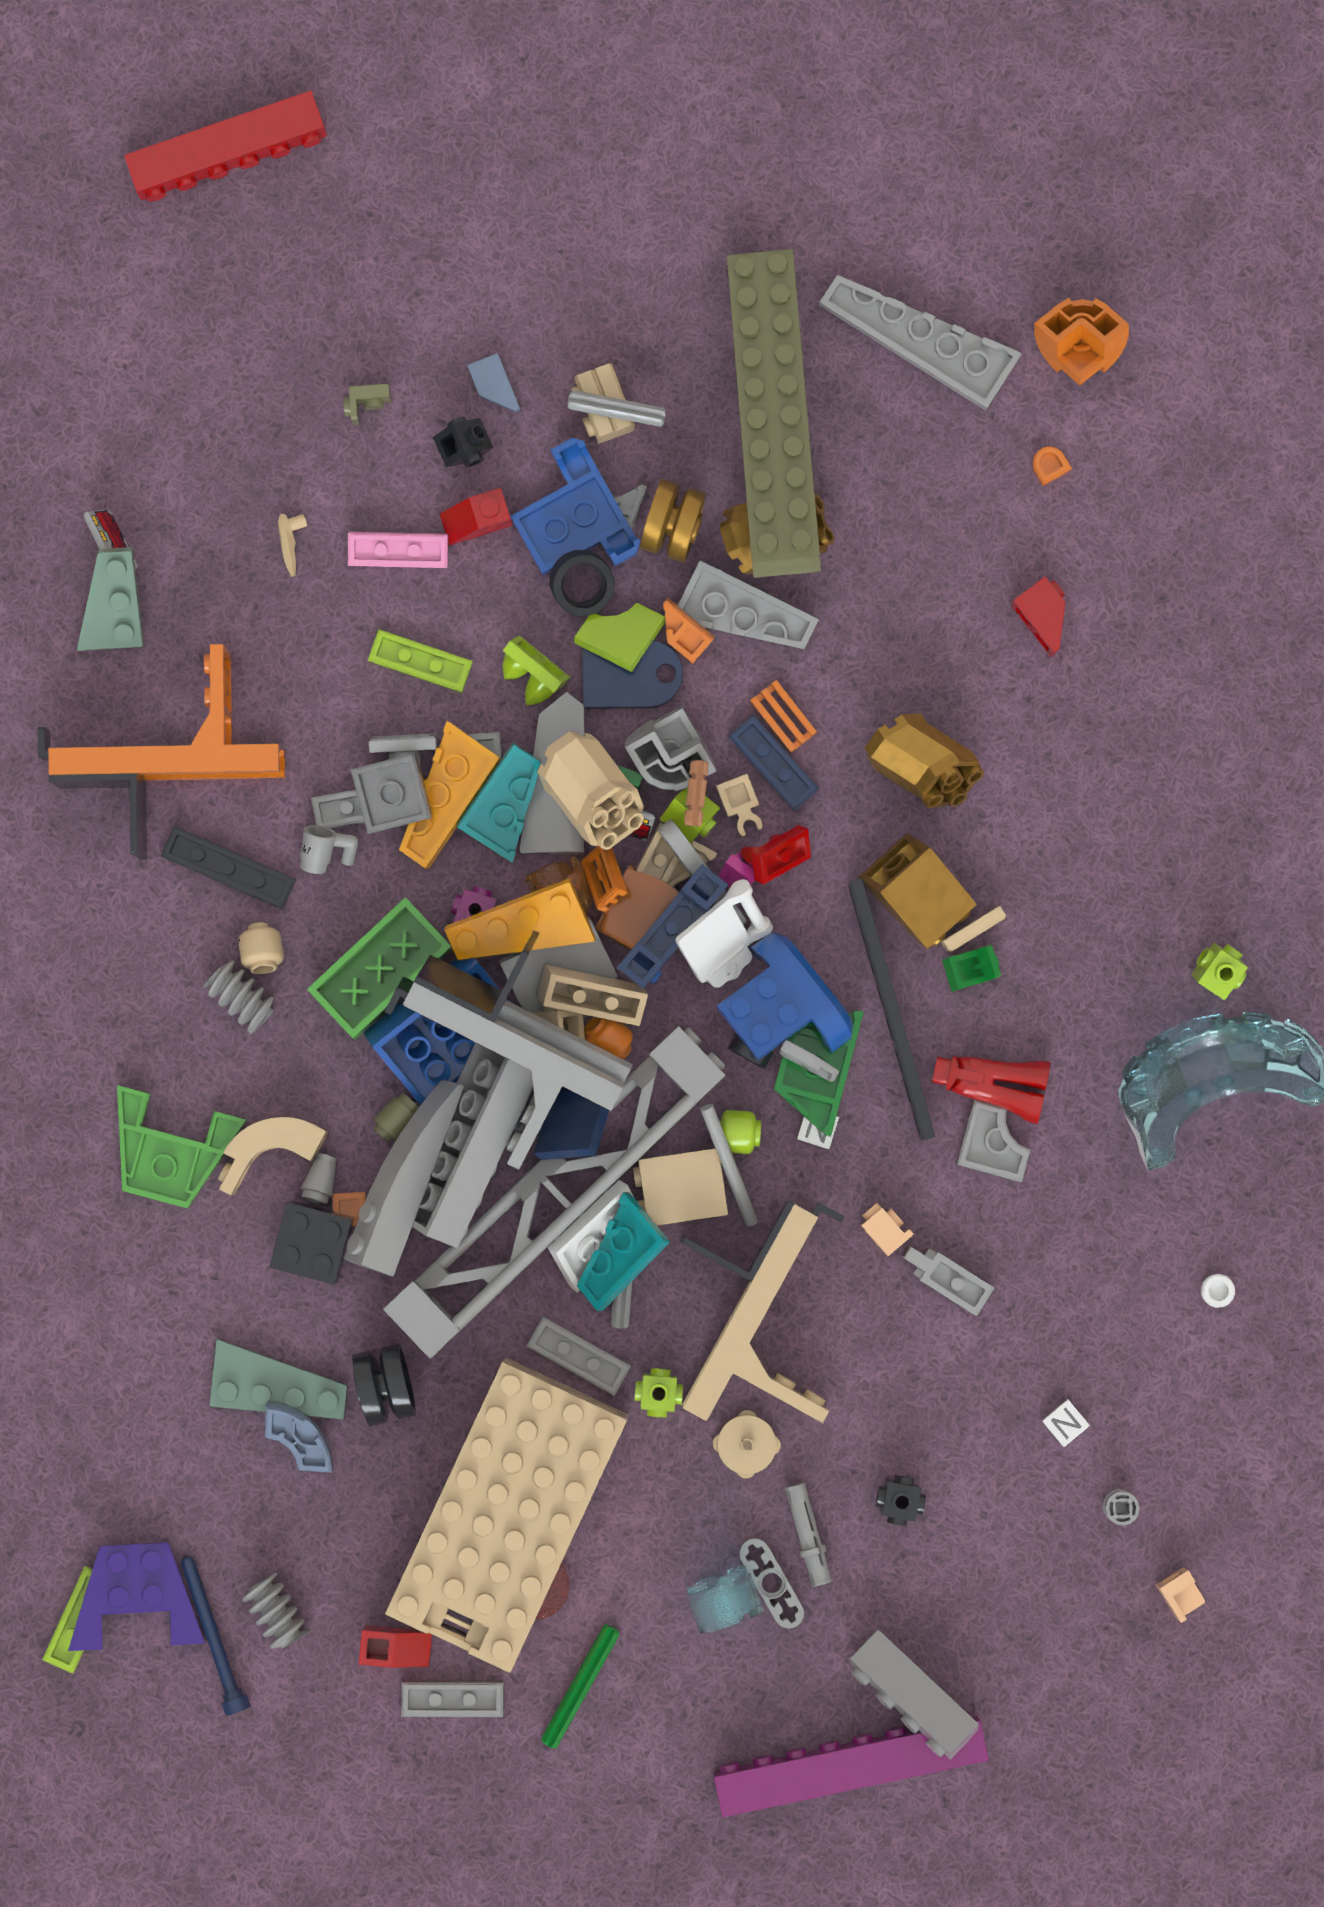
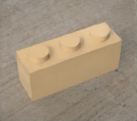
M545 964L537 997L545 1007L640 1026L648 993L636 983Z

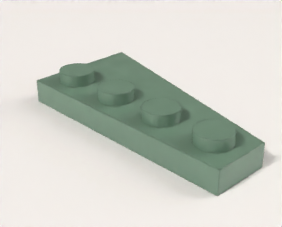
M216 1339L209 1407L266 1412L267 1402H274L292 1407L306 1416L333 1419L345 1418L348 1385Z

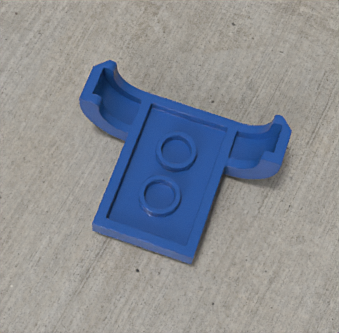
M570 438L552 448L550 451L567 485L510 516L542 575L544 576L551 572L555 562L565 553L574 550H590L599 544L603 546L614 566L637 555L640 541L629 526L597 469L584 441Z
M770 933L750 947V951L756 959L763 960L769 968L717 1005V1010L757 1061L811 1021L821 1034L823 1043L830 1053L836 1051L852 1037L853 1023L842 1004L797 947L783 934Z

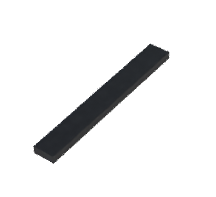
M862 878L849 883L848 889L919 1138L922 1141L931 1139L936 1136Z

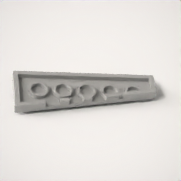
M839 275L835 277L819 302V306L985 411L1022 355V353L986 337L981 338L969 333L960 326L936 319L934 315L917 311L906 306L901 301L882 296L875 290Z

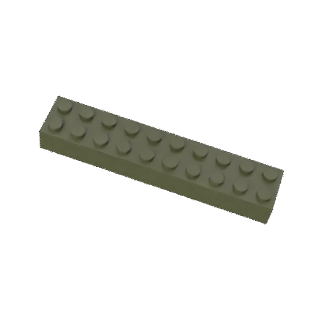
M793 249L727 255L754 578L821 572Z

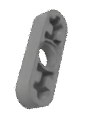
M752 1537L745 1540L740 1547V1559L775 1621L783 1628L791 1629L797 1627L804 1617L803 1606L769 1546L761 1538ZM752 1544L756 1548L763 1547L764 1551L760 1555L765 1565L769 1560L774 1565L764 1568L757 1576L753 1570L759 1569L758 1564L753 1558L747 1560L745 1557L749 1553L748 1546ZM769 1573L777 1574L782 1581L781 1587L775 1592H768L762 1587V1579ZM788 1590L791 1595L784 1597L789 1607L796 1606L798 1608L794 1613L795 1619L793 1621H790L787 1617L781 1619L779 1615L783 1612L782 1606L779 1601L772 1605L770 1599H776Z

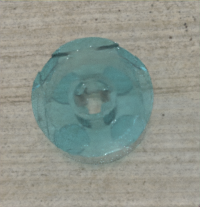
M746 1565L727 1571V1574L716 1578V1575L702 1578L696 1581L697 1584L686 1588L688 1592L686 1595L700 1634L705 1631L710 1633L739 1624L746 1614L753 1618L764 1612L751 1573L747 1571Z

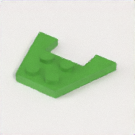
M117 1085L122 1191L189 1208L225 1155L223 1152L226 1147L239 1134L247 1120L214 1111L205 1143L150 1129L142 1125L151 1094Z

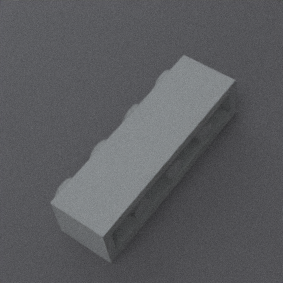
M879 1630L850 1658L851 1666L854 1668L851 1671L852 1675L864 1686L870 1683L878 1691L876 1694L878 1700L889 1710L894 1706L903 1715L901 1721L913 1733L916 1734L919 1730L929 1739L926 1745L937 1756L942 1757L945 1754L951 1760L978 1731L979 1724Z

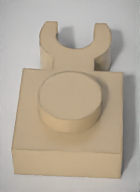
M748 774L716 786L727 817L737 815L739 818L737 831L741 837L746 836L743 825L747 821L754 822L758 831L762 830L761 819L751 811V809L758 807L759 803Z

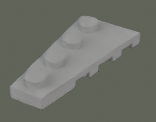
M701 560L678 604L682 610L704 628L805 649L819 619Z

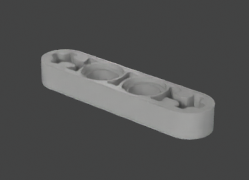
M671 819L657 829L691 877L702 864L706 866ZM725 890L717 899V901L713 904V906L716 905L720 900H722L726 896L727 893ZM733 905L742 924L746 923L747 920L736 905Z

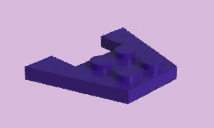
M168 1542L99 1546L68 1651L102 1649V1615L170 1611V1645L205 1643Z

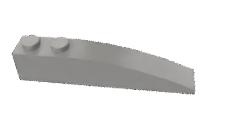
M441 1080L400 1133L383 1162L365 1203L360 1208L359 1220L353 1235L347 1243L345 1260L373 1271L394 1276L464 1089L463 1085Z

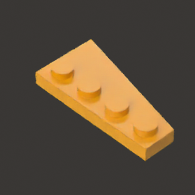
M449 721L445 724L442 741L432 759L434 762L429 776L424 781L433 817L408 824L399 848L401 852L425 869H429L456 830V824L502 759Z
M570 878L445 926L444 930L458 960L522 952L533 930L540 934L532 950L595 942V935Z

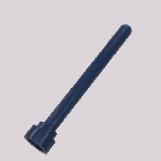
M185 1556L181 1561V1565L225 1692L222 1695L224 1702L221 1705L225 1716L232 1715L250 1708L251 1704L247 1694H243L242 1689L237 1688L195 1561L191 1556Z

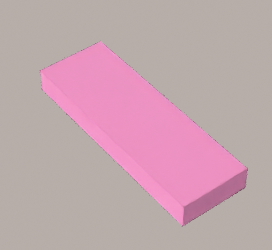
M349 531L348 566L448 568V534Z

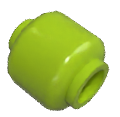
M725 1110L722 1113L720 1124L732 1153L750 1154L754 1150V1146H760L761 1120H756L753 1112Z

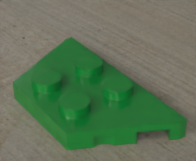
M863 1011L848 1013L853 1023L852 1037L833 1053H830L824 1045L823 1038L812 1021L787 1039V1041L814 1054L839 1071L834 1082H829L782 1056L774 1086L775 1092L825 1136L831 1137Z

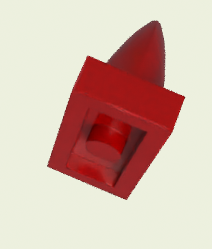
M797 825L783 834L770 836L769 842L762 846L741 848L742 857L748 864L753 866L754 881L766 884L810 859L811 850L808 828Z

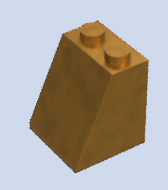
M908 833L858 877L859 879L862 878L864 885L916 942L926 949L939 944L945 938L946 932L955 924L966 920L971 910L977 905L933 850Z

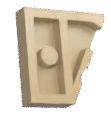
M659 823L657 829L661 827L663 823ZM656 829L635 871L653 876L674 887L689 877L690 874ZM696 841L691 843V846L705 864L716 857L717 853Z

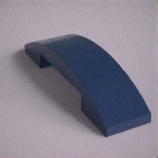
M702 864L651 928L622 960L617 969L640 988L644 989L679 948L675 941L676 937L713 906L728 887V884Z

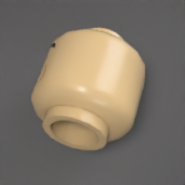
M258 922L249 925L248 930L240 934L238 945L241 964L245 968L250 969L251 973H271L282 963L284 957L282 938L277 929L268 927L267 923Z

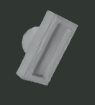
M435 733L372 736L369 740V753L389 752L388 760L416 753L419 765L421 756L418 750H433L438 747L437 735Z

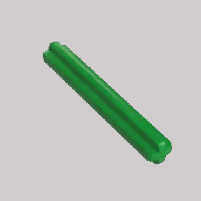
M608 1624L603 1625L542 1735L541 1741L548 1747L554 1749L558 1747L619 1637V1631L615 1627Z

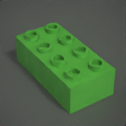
M405 897L307 990L353 1039L357 1040L364 1031L385 1014V1010L403 976L415 981L419 971L430 955L443 960L453 948Z

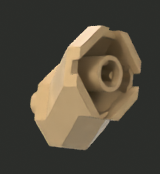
M569 731L547 747L544 754L548 758L545 767L540 764L537 771L544 790L554 798L583 839L590 845L600 846L602 849L609 850L642 825L644 817L641 813L644 806L637 788L627 780L594 736L588 733H584V736H581L577 732Z

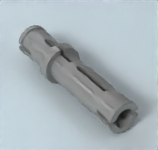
M804 1482L786 1487L784 1489L789 1500L802 1549L799 1551L800 1556L805 1559L811 1586L816 1587L830 1583L832 1578L824 1554L827 1550L825 1544L821 1543L806 1484Z

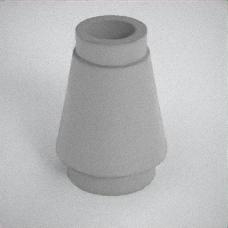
M321 1153L317 1154L300 1188L303 1191L302 1199L315 1204L327 1205L329 1198H333L335 1164L337 1160L335 1157Z

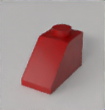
M501 488L469 497L439 514L445 534H448L449 546L512 526Z
M1043 577L1014 599L1011 607L1048 655L1052 657L1060 649L1066 602L1062 599L1065 594L1057 582L1054 580L1049 582L1046 577Z

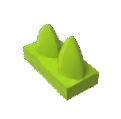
M520 635L510 640L503 649V652L506 653L502 665L504 679H516L524 676L527 672L531 674L525 690V703L527 706L535 705L548 699L554 692L563 688L570 679L568 674Z

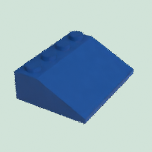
M456 958L450 963V965L499 989L475 958L462 960ZM404 999L395 1007L391 1015H384L364 1031L363 1034L373 1049L421 1105L441 1080L457 1083L476 1042L403 1006Z

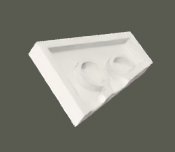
M618 1180L547 1247L568 1285L577 1293L580 1291L577 1284L594 1250H598L606 1234L605 1228L609 1220L614 1218L620 1206L618 1202L623 1192H629L633 1196L628 1185L621 1180Z

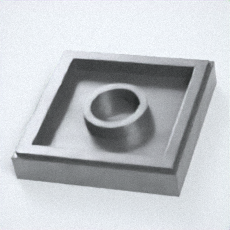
M416 753L350 769L368 834L433 817Z

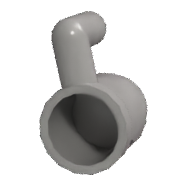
M319 825L304 827L299 856L301 859L300 868L309 873H325L327 865L331 861L333 846L344 847L341 859L342 864L354 865L358 846L357 837L339 834L330 828Z

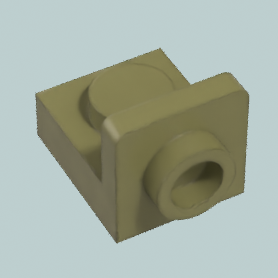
M389 384L349 386V396L343 397L345 417L351 416L353 425H360L359 405H364V408L367 410H378L384 408V403H392Z

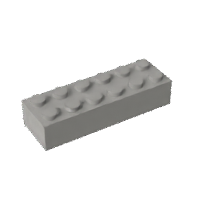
M475 1043L457 1081L458 1084L464 1086L412 1225L414 1229L425 1236L455 1248L459 1247L461 1240L467 1234L468 1225L476 1208L482 1202L483 1193L490 1178L496 1172L497 1163L504 1148L511 1140L512 1131L519 1116L524 1112L526 1101L533 1089L532 1070L478 1043Z

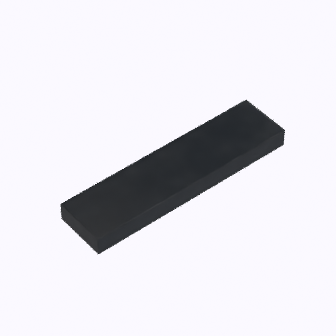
M176 826L173 827L161 854V857L281 910L284 909L296 883V879Z

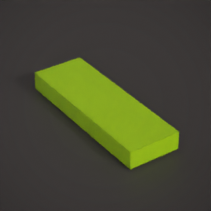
M378 629L368 658V662L459 693H463L473 664L471 660Z
M84 1566L42 1659L72 1674L75 1672L84 1650L68 1651L93 1569L88 1566Z

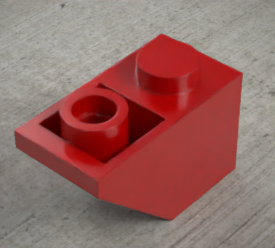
M365 1625L361 1633L358 1665L389 1668L429 1666L432 1634H426L419 1630Z

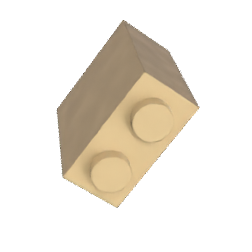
M716 1149L638 1160L639 1167H633L635 1186L642 1187L644 1200H640L638 1203L656 1225L728 1215L721 1162Z

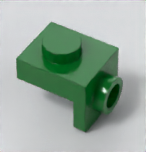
M991 945L942 960L952 992L1001 976L999 960Z

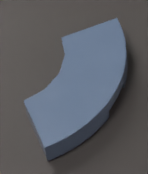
M267 1402L265 1438L277 1440L288 1447L296 1458L298 1471L332 1473L333 1459L331 1450L319 1427L309 1417L292 1407Z

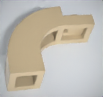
M291 1117L269 1118L248 1126L233 1138L223 1152L235 1160L233 1164L227 1162L218 1178L222 1182L219 1189L229 1195H235L252 1162L260 1154L270 1149L285 1148L309 1161H314L329 1131L309 1121Z

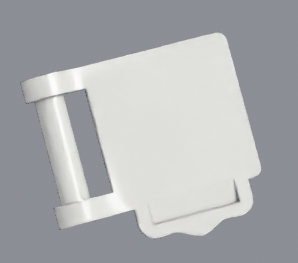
M745 879L733 883L722 900L675 939L697 979L702 983L707 981L715 988L721 987L729 980L738 978L742 969L752 960V954L748 946L767 936L773 930L771 921L768 917L762 915L751 895L753 889ZM739 902L752 922L747 931L733 908V905Z

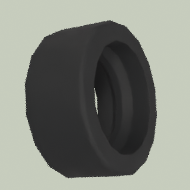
M574 550L565 553L555 562L550 572L549 586L554 599L565 611L576 616H589L600 612L609 603L614 593L615 579L611 568L598 554L589 550ZM577 564H589L595 567L601 577V587L597 595L585 602H577L570 599L563 589V578L566 572Z

